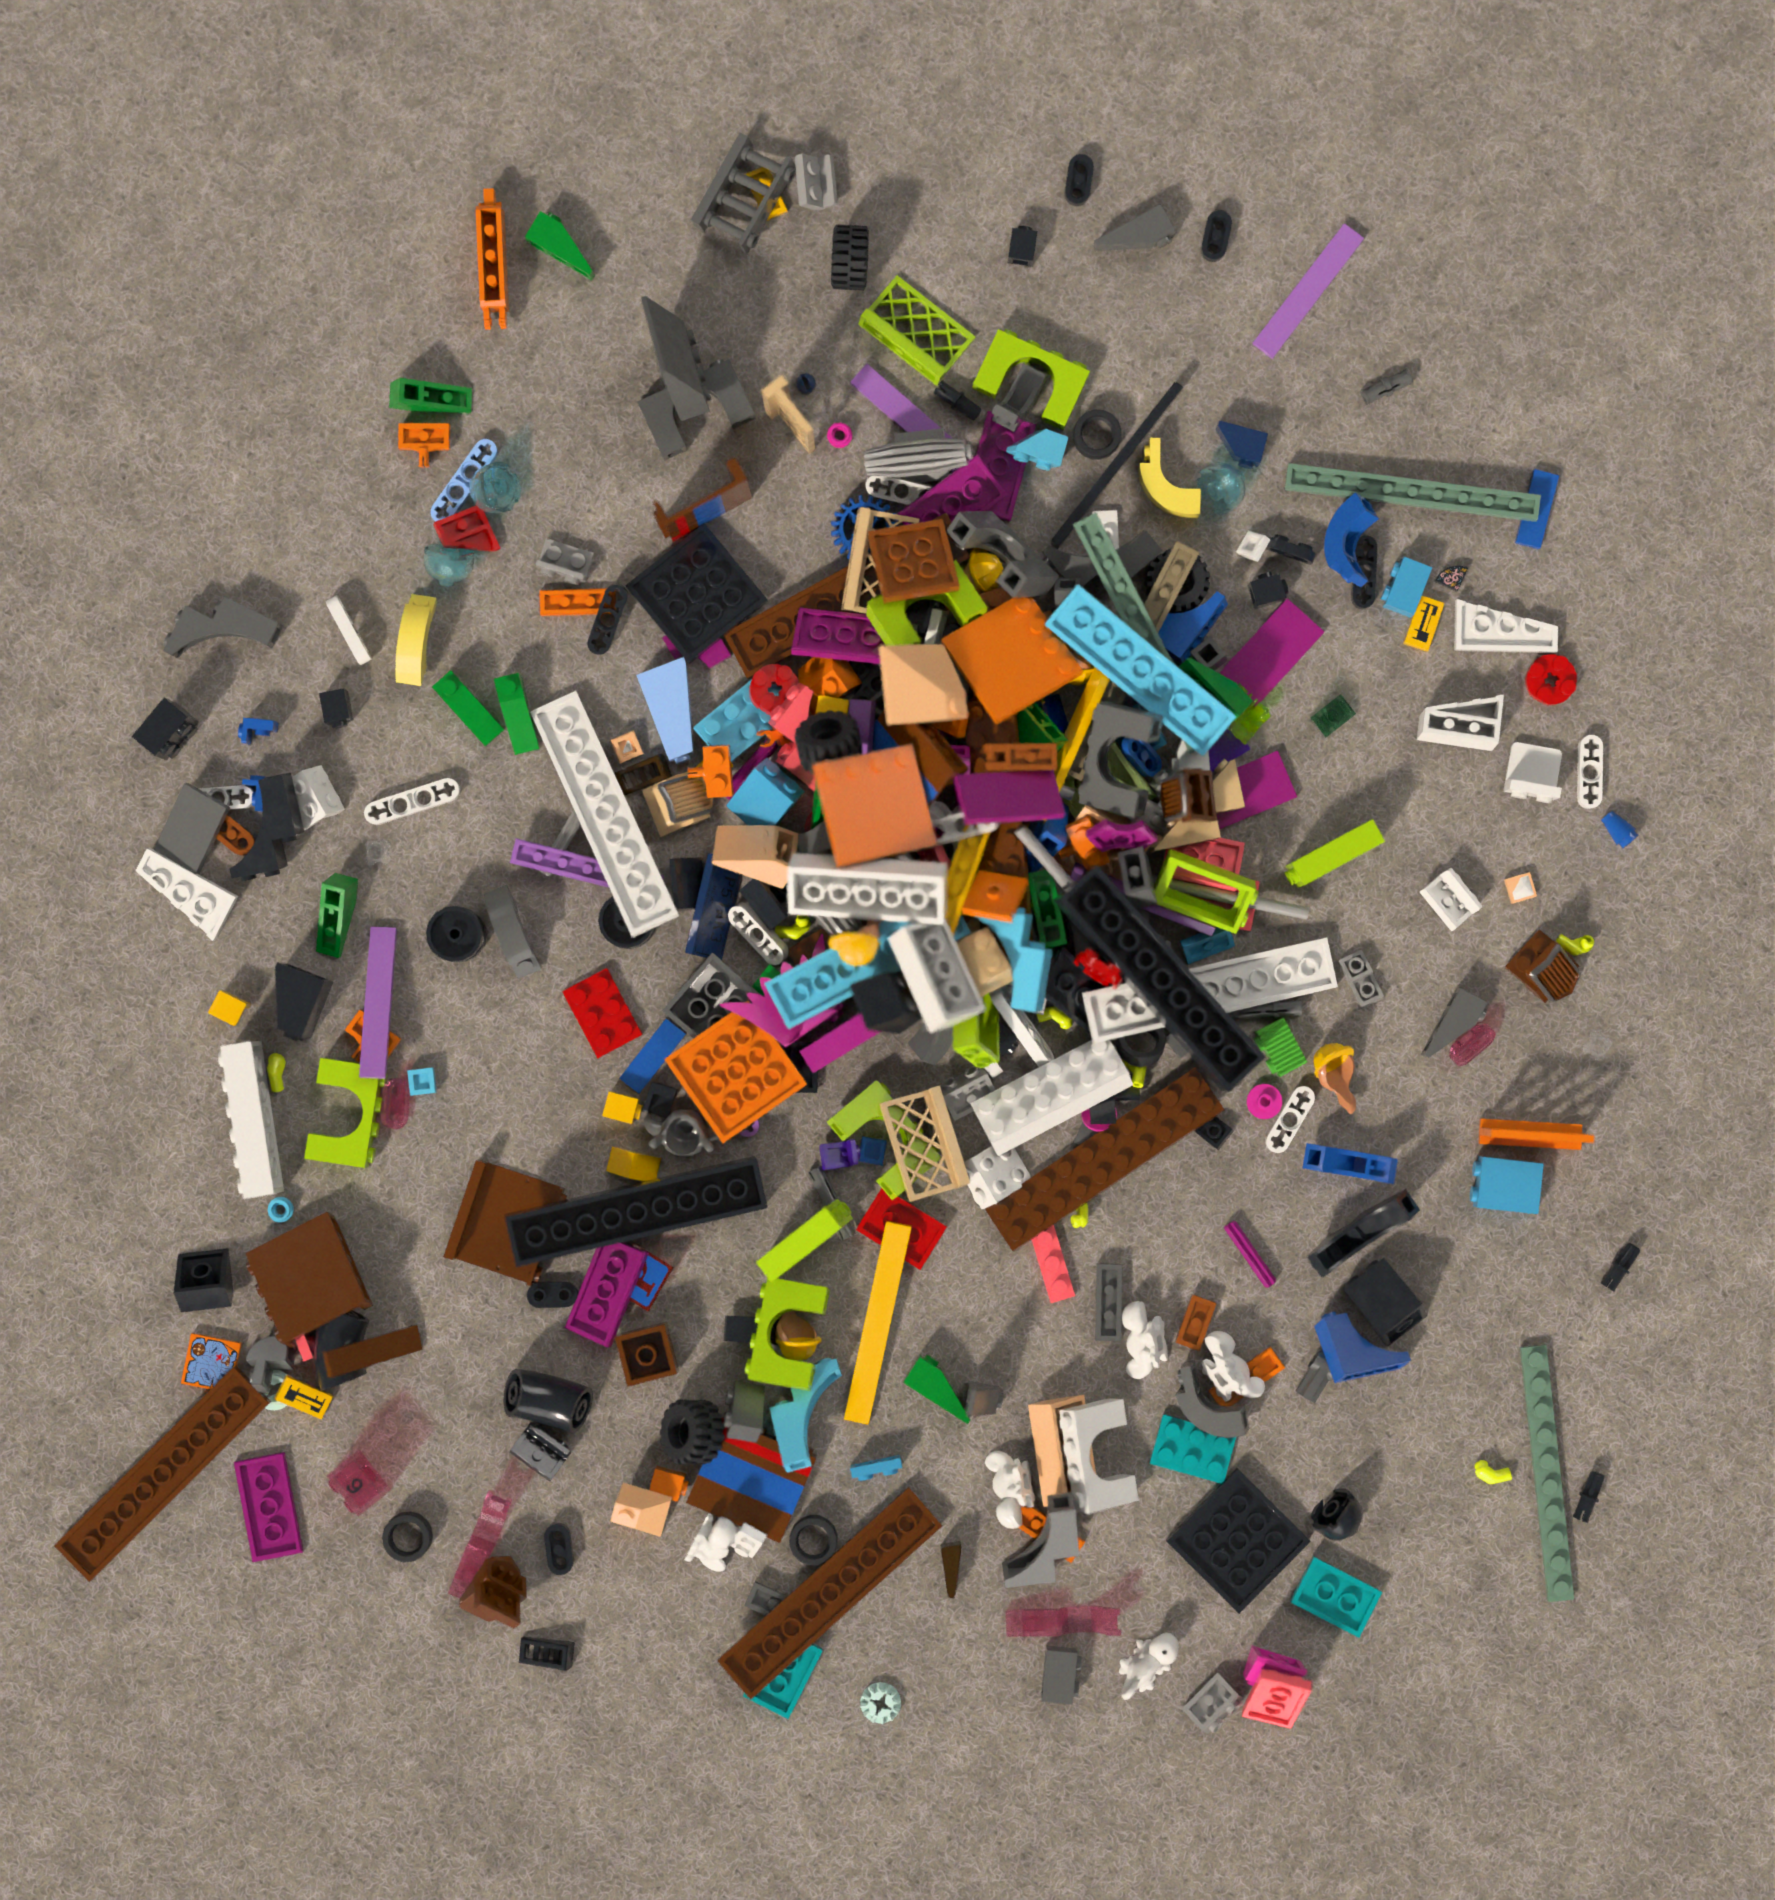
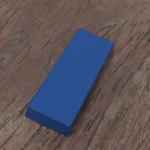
M1537 469L1533 470L1528 493L1541 495L1538 520L1536 522L1520 520L1515 539L1516 544L1535 549L1541 548L1559 475Z
M666 1018L619 1079L640 1094L663 1065L664 1059L674 1051L686 1033Z

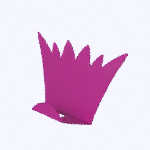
M821 934L816 943L812 958L825 952L823 934ZM804 955L801 957L800 964L808 961ZM783 962L781 974L793 969V967ZM766 977L760 978L765 997L755 993H747L752 1004L739 1002L720 1004L725 1009L754 1023L785 1047L841 1009L838 1003L788 1030L764 984L772 979Z

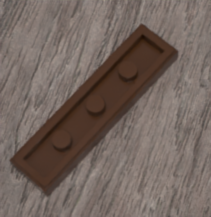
M411 1325L324 1351L323 1356L328 1377H335L423 1349L418 1326Z

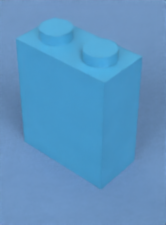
M765 758L754 768L726 806L747 825L778 826L805 791L780 770L775 763Z
M1478 1156V1161H1474L1472 1167V1175L1476 1176L1475 1186H1471L1470 1201H1473V1206L1477 1208L1539 1214L1544 1164Z

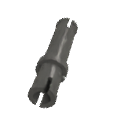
M1301 1000L1275 1001L1228 1012L1232 1019L1265 1017L1279 1019V1017L1302 1016Z
M822 1166L808 1172L825 1207L838 1199L825 1171L822 1170ZM850 1222L837 1231L841 1241L856 1234Z

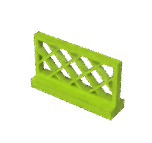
M896 275L874 303L861 314L858 324L936 386H938L947 372L976 338L898 275ZM897 284L906 291L905 299H892L891 291ZM921 302L925 305L926 314L912 315L911 303ZM907 304L908 315L895 316L893 305ZM889 305L891 317H880L874 311L878 306ZM927 319L928 331L914 332L913 320ZM931 319H943L946 329L932 330ZM909 321L911 332H899L896 329V322ZM960 333L967 340L963 345L952 346L950 334ZM946 335L948 346L934 347L933 336ZM929 336L930 348H920L917 346L915 337ZM949 352L950 361L945 367L936 361L935 353Z

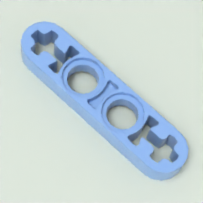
M482 439L476 443L431 508V516L435 522L445 518L443 516L440 519L437 518L439 516L437 509H444L447 505V502L443 501L444 498L447 497L450 502L457 504L455 508L449 505L446 510L449 514L448 516L458 513L498 455V449L491 440ZM490 445L492 455H485L481 460L483 463H486L484 467L477 461L472 460L474 456L477 459L481 457L482 452L480 448L482 446L486 448ZM470 465L477 466L479 470L478 475L473 479L465 476V470ZM455 486H461L464 489V495L460 499H454L450 495L451 489Z

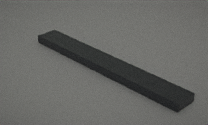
M1178 382L1173 383L1052 538L1051 545L1057 550L1074 530L1073 524L1081 521L1181 393L1183 386Z

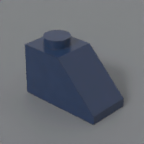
M1219 420L1216 432L1233 461L1239 462L1238 466L1246 469H1253V466L1258 467L1261 463L1268 433Z

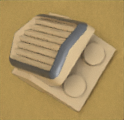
M685 772L642 790L660 837L711 817L710 812L713 810L714 797L707 798L706 783L703 777L688 778L689 773Z

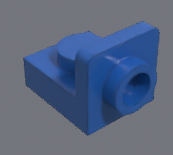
M243 718V723L239 724L238 737L241 738V743L251 745L252 730H255V735L270 736V732H278L279 722Z
M250 775V780L242 779V785L256 787V791L252 793V806H255V811L262 812V797L258 780L265 778V776Z

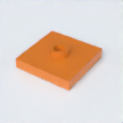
M979 870L962 906L963 914L1012 923L1028 887V879Z

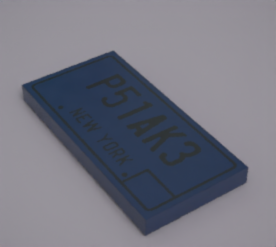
M708 853L685 953L708 958L713 953L722 961L731 924L728 913L735 906L742 874L712 864L713 854Z

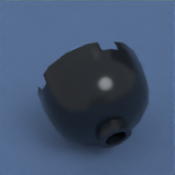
M1345 1488L1333 1490L1335 1495L1325 1505H1323L1322 1499L1311 1513V1519L1314 1521L1312 1526L1318 1533L1334 1541L1343 1540L1355 1535L1362 1521L1363 1512L1360 1503Z

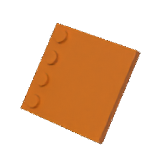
M1032 597L1012 598L941 639V644H944L948 655L996 724L1071 682L1083 673L1082 668L1061 638L1045 625L1048 619Z
M912 745L813 765L837 867L937 845Z
M734 1012L729 1013L664 1059L722 1143H725L807 1085L777 1040L754 1023Z

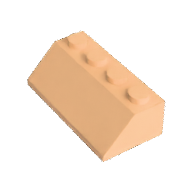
M1084 1395L1044 1400L1028 1405L1043 1506H1048L1047 1495L1071 1493L1059 1410L1086 1404ZM1091 1445L1090 1463L1093 1471L1096 1474L1093 1449Z

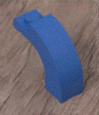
M1356 492L1333 515L1326 531L1324 551L1326 561L1331 569L1340 573L1347 583L1352 582L1362 587L1368 580L1357 562L1355 554L1356 545L1362 533L1379 518L1370 502Z
M1306 1143L1303 1168L1394 1184L1398 1159Z

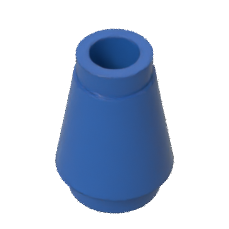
M1613 810L1601 820L1615 844L1620 845L1622 848H1625L1638 837V834L1635 832L1636 828L1615 814Z

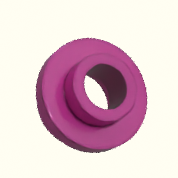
M835 423L828 429L827 439L833 447L844 448L852 440V431L845 423ZM836 432H843L844 438L837 440L835 438Z

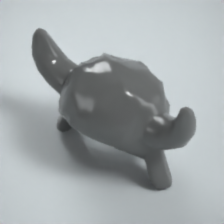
M675 1110L667 1116L664 1122L655 1121L650 1113H647L644 1119L646 1130L652 1136H655L649 1142V1146L654 1149L663 1144L665 1149L676 1157L689 1158L701 1153L703 1148L707 1152H712L714 1147L710 1141L719 1140L712 1127L707 1125L705 1119L697 1110Z

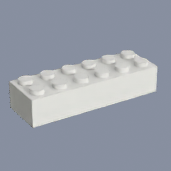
M793 853L787 868L789 914L943 924L946 916L947 863L873 859L837 867L835 856Z
M1090 1040L970 1104L996 1154L999 1156L1129 1088L1133 1083L1128 1070L1111 1041L1106 1040L1093 1043Z
M250 1041L220 1046L221 1052H218L220 1067H224L225 1077H222V1087L224 1092L228 1093L229 1100L226 1103V1113L228 1118H231L233 1128H230V1139L236 1146V1153H234L233 1159L236 1168H239L240 1178L237 1180L238 1191L240 1194L243 1193V1199L283 1192L284 1187L262 1042Z

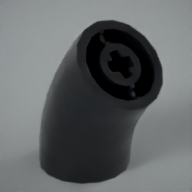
M354 1310L316 1329L315 1367L321 1391L367 1374L364 1367L335 1377H328L323 1356L324 1351L364 1340L369 1319Z
M515 1368L509 1374L505 1384L504 1411L507 1416L534 1421L570 1433H576L582 1427L590 1412L593 1390L591 1387L557 1376Z

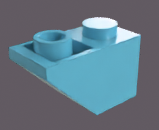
M1048 429L1039 430L1007 447L1006 452L1013 454L1015 460L1021 462H1028L1029 460L1036 463L1037 468L1049 471L1051 468L1061 466L1069 437Z

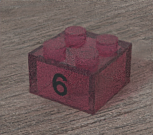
M360 1449L327 1475L329 1479L328 1484L331 1489L343 1496L346 1508L351 1513L355 1512L357 1516L361 1515L391 1490Z

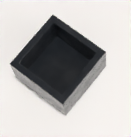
M164 697L131 737L154 756L164 760H168L169 757L173 759L181 751L179 745L184 739H190L198 729L196 725L199 721L176 702Z

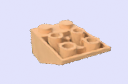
M776 825L718 826L712 864L783 889L788 881V865L793 853H797L799 834Z

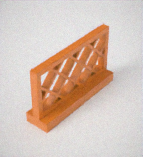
M1480 1118L1478 1144L1581 1150L1582 1142L1594 1143V1135L1582 1134V1124Z

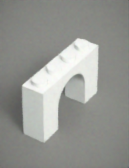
M1104 1399L1059 1410L1060 1427L1064 1439L1063 1448L1068 1466L1067 1475L1070 1481L1071 1492L1073 1493L1075 1511L1090 1514L1139 1501L1135 1475L1119 1474L1101 1479L1095 1474L1090 1463V1448L1095 1437L1104 1430L1127 1425L1123 1399Z

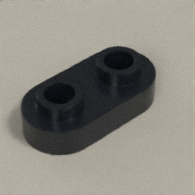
M1085 154L1075 155L1069 162L1064 196L1066 201L1072 206H1082L1089 199L1094 164L1092 159ZM1082 165L1085 167V171L1079 173L1076 167ZM1074 190L1081 191L1082 195L1076 198L1073 196L1072 192Z
M1223 210L1213 211L1206 221L1201 254L1209 262L1221 260L1227 250L1232 219ZM1214 222H1222L1223 227L1221 229L1215 228ZM1211 245L1216 246L1218 252L1211 253L1209 247Z
M1275 534L1274 537H1269L1270 541L1266 547L1267 550L1305 564H1313L1316 553L1312 551V546L1304 543L1295 545L1288 542L1289 539L1278 534Z
M568 1281L537 1282L531 1285L527 1291V1300L535 1308L569 1307L576 1302L578 1296L577 1287ZM562 1290L569 1292L568 1299L561 1298L560 1293ZM536 1291L543 1292L544 1298L542 1300L536 1299Z
M553 1523L544 1534L547 1564L552 1573L565 1575L572 1569L574 1564L571 1533L565 1524ZM556 1531L561 1532L562 1539L556 1540L553 1537V1533ZM560 1556L564 1557L566 1564L559 1565L557 1558Z

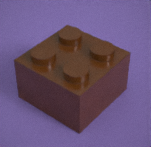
M667 1321L619 1333L615 1336L627 1387L676 1375L679 1372Z

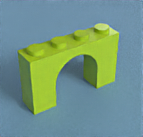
M998 329L974 380L972 389L995 399L1007 373L1014 366L1024 362L1037 363L1050 373L1053 380V393L1042 414L1041 421L1064 431L1089 377L1090 371L1086 369L1087 366L1078 361L1069 362L1063 359L1064 356L1057 351L1050 350V352L1041 349V345L1035 341H1023L1017 338L1018 335L1011 330L1005 329L1002 331Z
M956 560L954 565L960 585L959 591L883 603L882 595H877L867 603L866 615L886 646L920 645L921 640L905 615L906 609L919 600L933 599L943 603L949 608L961 627L986 614L987 606Z
M320 1058L316 1083L344 1087L354 1092L362 1104L363 1116L358 1128L345 1137L308 1133L304 1159L367 1168L369 1163L374 1162L376 1149L372 1148L373 1138H377L379 1134L380 1124L376 1123L377 1112H382L384 1099L380 1097L381 1087L385 1088L387 1073L386 1079L360 1078V1063Z
M874 1081L830 1118L827 1123L839 1138L844 1141L866 1122L871 1120L884 1121L879 1104L893 1100L890 1096L889 1088L882 1082ZM896 1105L887 1107L890 1117L899 1122L905 1110ZM907 1115L902 1123L914 1131L918 1125L915 1121L912 1122ZM920 1127L918 1133L923 1135V1129ZM900 1128L898 1132L901 1136L902 1144L907 1146L912 1134ZM915 1137L910 1148L922 1155L928 1143ZM931 1145L926 1157L937 1163L941 1158L939 1155L940 1150ZM907 1152L904 1158L905 1166L915 1170L920 1159ZM923 1161L917 1173L923 1175L932 1165ZM897 1162L875 1180L891 1200L906 1190ZM917 1177L914 1178L912 1184L918 1179Z
M768 1278L766 1283H762L760 1298H763L762 1308H757L755 1323H758L757 1333L752 1334L750 1342L753 1354L752 1359H747L745 1374H749V1380L806 1391L812 1390L816 1366L812 1363L780 1357L772 1347L771 1330L776 1320L790 1311L826 1315L830 1290L827 1287L776 1279L771 1283Z

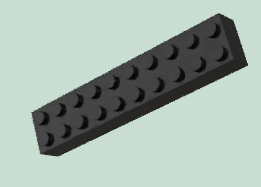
M1098 865L1090 866L1053 900L1106 961L1114 964L1121 970L1119 973L1121 978L1221 1091L1229 1092L1266 1058Z
M751 1156L506 1213L505 1221L515 1265L520 1267L758 1211L768 1207L757 1158Z

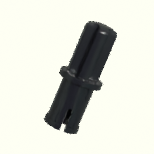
M942 380L938 385L946 390V392L944 393L936 387L934 394L949 403L951 409L956 408L971 420L977 419L982 411L981 407L965 397L963 391L958 392Z
M1628 1243L1615 1262L1612 1261L1613 1266L1600 1283L1615 1292L1625 1274L1630 1273L1628 1270L1641 1250L1635 1245Z
M1596 1471L1589 1473L1583 1492H1579L1581 1497L1573 1514L1575 1519L1580 1520L1584 1511L1582 1522L1589 1523L1595 1502H1599L1597 1497L1605 1479L1603 1474Z

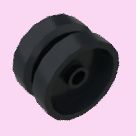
M614 896L605 901L599 912L598 924L602 935L609 943L619 948L634 949L641 947L651 939L656 929L655 927L632 937L627 925L624 924L623 916Z
M459 906L445 907L437 911L429 920L426 930L427 943L432 952L443 960L456 963L467 962L478 956L484 948L487 938L486 926L481 917L472 910ZM454 929L460 932V936L457 939L452 938L455 935L452 933Z

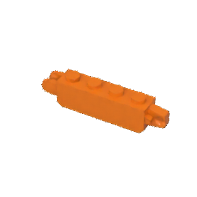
M494 188L483 189L484 203H478V206H476L480 307L483 310L485 330H491V313L499 312V325L501 329H507L509 297L505 212L502 208V203L496 202Z

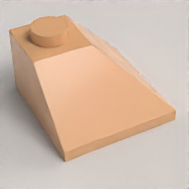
M623 1483L615 1503L611 1522L661 1537L672 1497Z

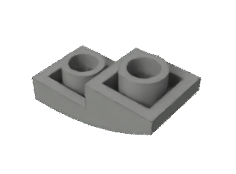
M1362 950L1339 960L1341 969L1361 1009L1384 999V995L1373 976V970Z

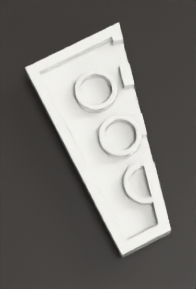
M1456 599L1454 651L1558 652V626L1514 616L1511 613L1492 610L1485 606L1474 605Z
M147 848L136 871L157 891L162 892L171 900V903L177 909L183 911L197 927L199 926L207 933V936L212 941H215L238 896L203 876L192 873L154 849Z

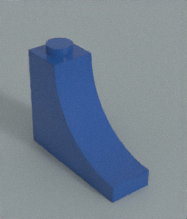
M1216 591L1207 602L1191 611L1176 614L1168 613L1158 634L1171 658L1182 664L1191 657L1190 651L1202 642L1228 606L1224 595Z
M1063 802L1065 812L1063 818L1047 819L1046 821L1031 820L1028 826L1030 832L1052 857L1066 845L1067 841L1066 825L1068 824L1069 806ZM1027 848L1028 873L1037 872L1043 865Z
M1336 1312L1327 1313L1314 1326L1334 1383L1399 1370L1411 1361L1408 1351H1387L1368 1342L1356 1331L1347 1313L1338 1315Z

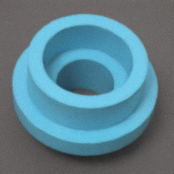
M285 1197L274 1198L268 1205V1214L275 1222H285L293 1215V1204ZM278 1205H283L285 1207L284 1214H279L277 1212Z

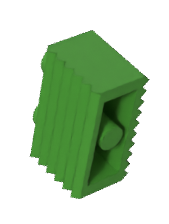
M1284 1017L1254 1031L1257 1036L1253 1038L1254 1043L1261 1051H1265L1268 1057L1265 1063L1271 1074L1276 1073L1277 1076L1281 1077L1307 1063Z

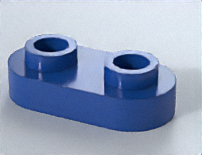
M1128 737L1123 739L1121 744L1122 754L1141 776L1154 777L1156 773L1161 771V758L1148 742Z

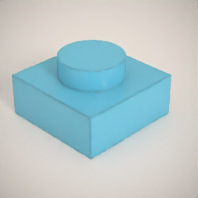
M434 1067L407 1071L410 1096L437 1093Z

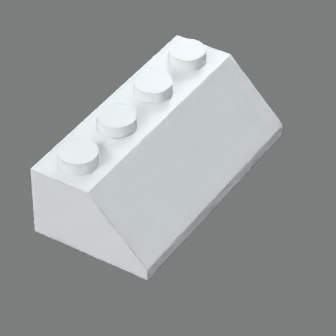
M945 919L943 924L915 923L904 926L889 938V942L930 1033L951 1027L986 1009Z

